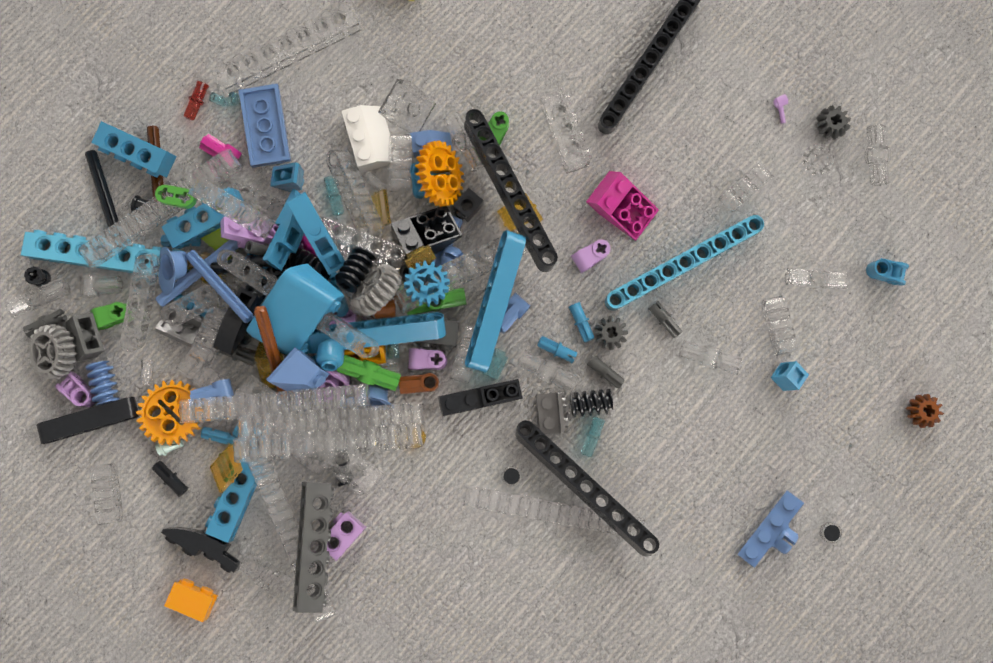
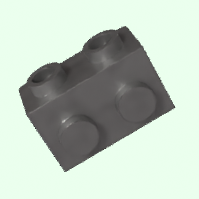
M167 304L165 306L166 313L155 327L156 332L193 348L205 330L204 320L199 315L190 314L177 305Z

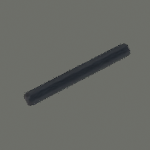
M95 150L86 151L87 163L112 241L123 242L125 240L98 154Z

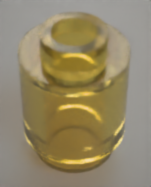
M422 245L406 254L407 259L404 261L408 268L415 269V263L423 266V262L426 261L427 265H430L436 257L429 245Z

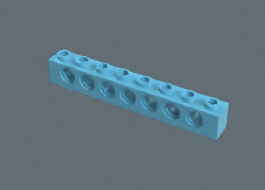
M34 230L33 233L25 232L21 256L29 259L159 277L161 247L153 246L152 249H145V246L141 244H133L131 247L125 246L126 243L120 241H113V244L106 243V240L93 238V241L86 240V237L73 235V238H67L66 234L54 232L53 235H46L47 232L41 230ZM50 242V247L45 250L46 244ZM70 245V250L65 253L66 246ZM90 247V253L85 256V250ZM110 250L109 257L104 259L105 252ZM130 253L129 260L124 262V256ZM150 256V261L144 265V258Z

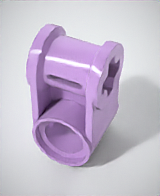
M597 240L571 255V258L579 271L583 273L609 254L610 245L605 240ZM598 246H599L600 248H601V247H604V248H605V250L603 251V254H602L601 252H598V253L596 252Z
M409 349L408 369L441 370L447 365L446 355L439 350ZM437 355L443 359L438 365L433 361V359L437 358Z
M71 370L60 384L57 383L55 385L56 389L76 406L92 407L96 403L92 401V398L97 394H91V388L79 375ZM85 393V394H86V400H85L84 402H82V399H81V398H82V395Z

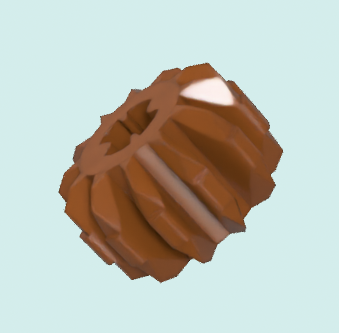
M924 394L923 396L916 395L915 399L909 400L911 407L905 409L911 412L907 417L913 418V425L919 424L920 428L934 427V422L939 423L941 421L938 415L944 414L942 411H939V408L943 405L936 404L938 398H931L929 394Z

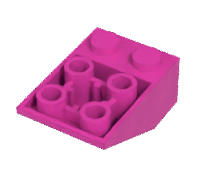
M609 171L586 201L599 215L635 241L659 211L621 172Z

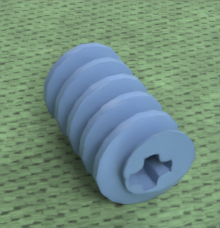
M110 361L95 362L85 367L86 370L91 371L87 374V377L93 379L89 381V385L95 387L90 390V393L97 394L92 398L93 402H99L96 405L120 400L118 397H113V394L117 393L118 390L111 388L117 382L110 381L115 376V374L108 373L109 370L114 368V366L107 365Z

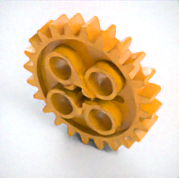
M441 140L428 142L427 145L422 146V150H419L421 156L416 157L419 164H415V167L419 169V172L415 174L420 177L417 181L418 184H422L420 191H425L424 197H429V202H434L435 206L453 205L458 200L457 197H461L460 191L463 190L461 183H464V180L461 176L464 175V172L460 171L462 164H458L460 157H455L456 151H451V145L446 146V142H441ZM444 172H449V173H450L449 175H446V174L431 175V174H430V173H444Z
M171 380L169 385L162 381V387L155 384V391L148 389L149 396H142L145 402L138 403L142 410L136 411V414L142 417L137 419V422L143 424L139 429L146 431L144 435L147 438L151 436L152 442L155 443L158 440L160 445H163L165 441L169 446H172L173 441L180 445V439L182 438L187 442V435L195 436L193 430L201 429L197 425L198 422H204L200 415L206 414L203 409H200L202 407L194 408L191 402L190 391L195 388L191 389V385L188 383L184 386L182 381H179L176 385L174 380ZM176 395L175 401L168 403V398ZM160 400L163 401L184 424L180 425L158 402ZM161 409L157 417H152L155 410ZM190 409V413L187 416L181 415L183 410ZM175 423L171 431H166L168 424Z

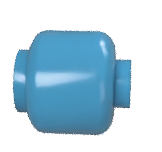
M333 338L322 341L317 347V364L326 371L337 370L344 362V346Z

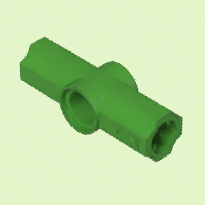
M464 287L444 293L445 299H441V303L437 307L431 304L428 307L426 302L419 306V300L412 302L411 297L404 298L407 316L432 311L438 312L442 309L467 305Z
M344 355L342 366L337 368V372L355 377L360 382L369 385L376 384L396 391L401 377L400 373L382 368L377 363L368 360L362 361L348 355Z

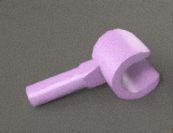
M783 94L775 98L773 102L774 106L778 108L781 124L786 123L783 106L788 104V98Z

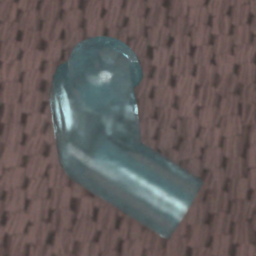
M212 92L209 95V101L222 107L236 106L239 103L238 99L240 96L238 93L230 92L229 97H223Z

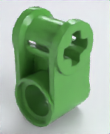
M500 111L494 113L488 123L499 145H501L504 135L509 128L508 115ZM501 119H503V120H504V124H500V125L498 126V125H497V121L500 122ZM480 137V138H479L480 140H483V141L487 140V139L484 138V137Z
M114 302L90 310V313L93 312L98 330L108 329L114 325L129 321L134 315V309L131 305Z

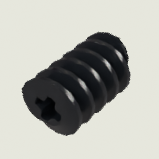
M354 247L335 276L338 285L347 292L355 294L357 292L356 287L361 286V281L365 280V275L373 267L372 261L376 260L373 253L364 247Z
M298 248L296 253H291L286 264L288 268L308 263L327 281L329 280L331 274H328L318 256L308 251H303L301 248Z
M599 389L597 395L594 390H591L589 396L586 391H583L581 397L578 392H575L573 398L570 393V407L573 417H576L577 411L580 412L582 417H584L585 411H588L589 415L592 416L593 410H596L597 414L600 415L601 409H604L606 415H608L609 409L612 408L613 410L611 389H607L606 394H604L602 389Z

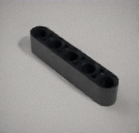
M128 397L40 422L36 426L41 444H48L140 416L136 414L138 408L135 397Z

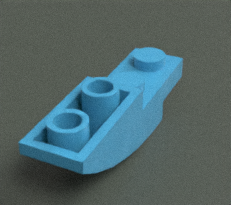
M292 189L287 201L301 193L296 189ZM287 201L275 223L279 227L262 259L274 269L281 271L290 253L297 252L304 235Z
M306 192L287 201L293 215L328 274L330 275L338 271L343 266L345 260Z

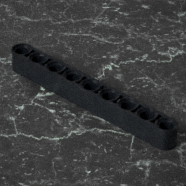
M701 0L678 1L601 115L598 123V129L601 133L611 134L615 130ZM678 12H684L685 16H681ZM667 27H673L675 31H669ZM657 42L663 43L665 47L658 46ZM646 58H652L654 62L650 63ZM641 73L644 78H637L635 74ZM625 89H631L634 94H627ZM614 105H621L623 110H616ZM609 120L613 125L606 126L603 121Z
M478 109L469 110L466 113L464 129L519 234L526 237L525 245L537 268L542 272L551 271L558 260L552 243L483 113ZM470 120H475L478 123H471ZM478 137H484L487 140L483 141L480 140ZM487 154H494L496 157L491 158ZM496 171H503L505 175H499ZM505 188H511L514 192H508ZM515 205L522 206L523 210L516 209ZM524 223H530L532 225V228L526 227ZM533 240H539L542 245L534 244ZM542 258H549L551 263H545Z
M527 420L521 421L518 424L515 433L516 439L640 555L648 557L658 551L659 540L540 429ZM527 428L530 434L525 436L521 434L520 429ZM542 442L545 448L540 450L536 448L535 443ZM557 456L560 459V463L555 464L551 462L550 457ZM568 469L574 471L575 477L569 478L565 471ZM581 484L589 485L590 492H584L581 489ZM596 498L604 499L606 506H599ZM612 512L619 513L621 521H615L612 518ZM629 526H632L636 529V536H632L628 533ZM644 541H649L652 544V551L644 548Z

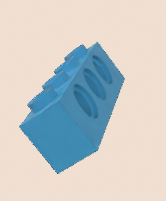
M102 121L91 142L99 146L98 151L107 155L112 152L115 154L113 158L124 163L126 160L131 161L130 166L142 170L144 167L147 169V174L156 178L159 175L167 178L177 157Z
M230 187L225 188L219 192L220 195L217 197L207 198L201 202L202 205L185 210L184 215L168 219L166 221L167 224L163 225L162 229L172 248L180 250L221 228L220 221L223 217L236 220L250 212L239 190ZM222 203H225L226 209L221 213L219 207ZM207 212L208 219L206 222H203L202 215ZM187 222H189L191 226L188 232H186L184 229V226Z
M244 455L238 456L243 469L238 476L241 473L245 474L246 482L241 484L238 481V476L235 479L227 477L225 481L229 483L231 480L232 482L223 491L222 496L216 499L214 504L215 512L213 516L208 518L205 525L207 527L205 534L227 543L234 540L266 466ZM233 462L231 464L232 473L230 477H234L236 475V469L234 470L235 466ZM232 492L238 495V501L236 503H233L230 500V495ZM224 511L230 516L228 523L222 520Z

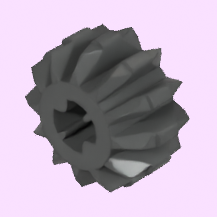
M833 105L829 106L828 109L824 108L821 114L816 117L818 123L815 127L821 128L819 134L825 133V139L831 136L833 140L839 136H844L850 128L848 122L851 121V118L845 116L848 111L842 112L841 106H838L836 109Z
M609 316L608 322L602 318V325H595L600 330L594 332V336H600L596 343L603 341V349L606 348L607 344H609V350L614 349V344L617 348H620V341L623 343L627 341L622 336L628 334V331H622L626 324L619 325L620 318L613 322V317ZM610 329H613V334L615 335V337L612 336L611 338H609V333L606 330L609 331Z

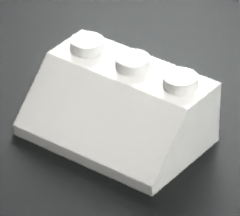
M360 105L342 110L360 173L398 163L382 106Z

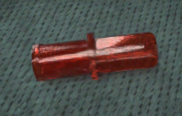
M202 81L196 82L192 95L188 97L189 103L184 112V117L192 121L195 120L200 106L204 105L203 99L209 89V85L204 83L202 90H200Z

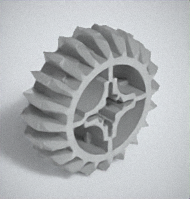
M382 264L373 269L365 280L361 282V286L357 288V292L352 297V304L356 310L370 316L380 311L383 306H386L401 284L399 272L389 264Z
M56 324L43 325L39 329L34 330V334L30 336L32 341L28 342L30 349L27 350L30 353L28 359H31L30 366L34 367V373H38L39 377L49 380L60 379L68 375L70 370L74 369L73 363L76 362L74 357L77 354L75 352L77 345L73 344L74 337H70V331H66L65 327Z

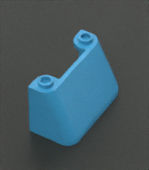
M308 263L285 270L261 305L267 309L278 350L286 356L294 348L308 355L309 344L306 342L324 315L330 312L334 313L340 308V301L344 297L338 289ZM254 316L246 331L253 338L263 343Z

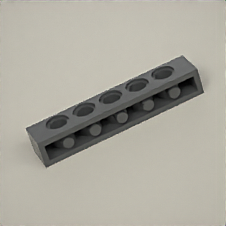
M302 482L293 611L297 613H323V607L326 606L327 597L324 594V586L328 583L326 564L329 563L330 559L327 543L331 540L329 521L332 520L333 516L332 508H330V500H333L334 488L331 487L332 483ZM316 498H319L322 504L321 507L316 510L313 506V502ZM318 519L320 527L314 531L312 529V522ZM316 540L319 546L315 552H312L310 545ZM315 562L317 569L314 573L310 574L308 570L309 565ZM314 584L315 592L312 595H308V586Z

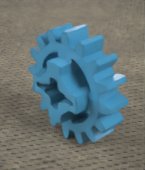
M424 261L423 266L415 263V269L409 268V274H405L407 282H404V288L407 289V296L412 295V302L419 300V306L426 302L427 306L430 307L432 301L437 305L439 302L438 298L445 299L444 293L449 292L447 285L450 284V279L446 278L447 271L441 272V265L436 268L435 262L427 265V262Z

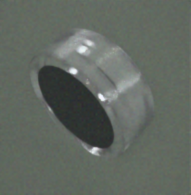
M508 466L502 471L501 478L504 484L512 487L520 483L522 474L517 467Z
M827 522L821 526L820 536L825 542L837 543L842 537V529L835 523Z

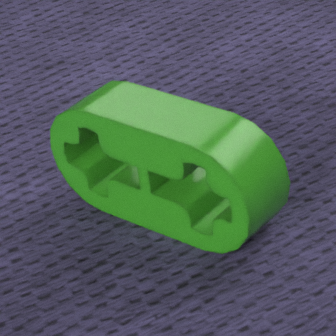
M161 185L155 191L156 199L168 206L190 209L197 201L196 195L186 188ZM167 191L168 193L173 195V197L167 196L164 199V197H162L161 195L162 193H166ZM186 195H188L190 197V201L187 200L184 203L183 200L179 199V196L186 197Z

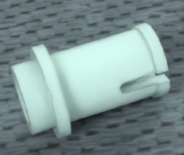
M180 440V445L173 441L172 446H169L165 441L163 445L156 444L155 448L159 456H166L168 452L183 447L184 443Z

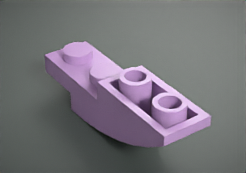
M223 217L220 221L221 237L237 241L240 248H245L246 243L250 240L270 245L279 227L270 222H265L263 226L227 217ZM300 243L298 248L303 249L304 245Z

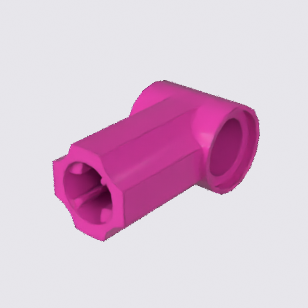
M210 134L204 136L200 141L199 148L214 157L218 163L229 170H232L242 155L241 152L231 145H225Z

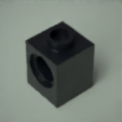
M468 188L453 204L455 216L462 221L465 219L469 222L482 208L484 200ZM464 203H471L473 207L471 210L466 211L462 209V205Z

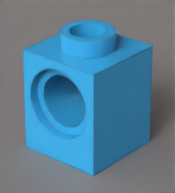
M797 361L783 362L779 364L770 378L783 391L799 390L809 374Z

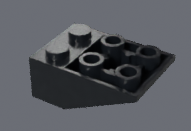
M447 206L438 207L391 223V237L404 264L411 262L424 253H433L434 256L462 237V233Z

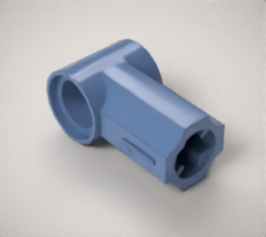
M517 293L509 299L500 332L503 334L531 307Z
M219 380L213 382L212 385L191 390L190 399L194 408L234 400L235 396L231 380Z

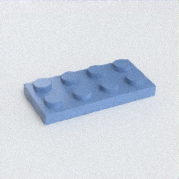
M278 83L239 90L250 166L254 168L290 162L291 157Z

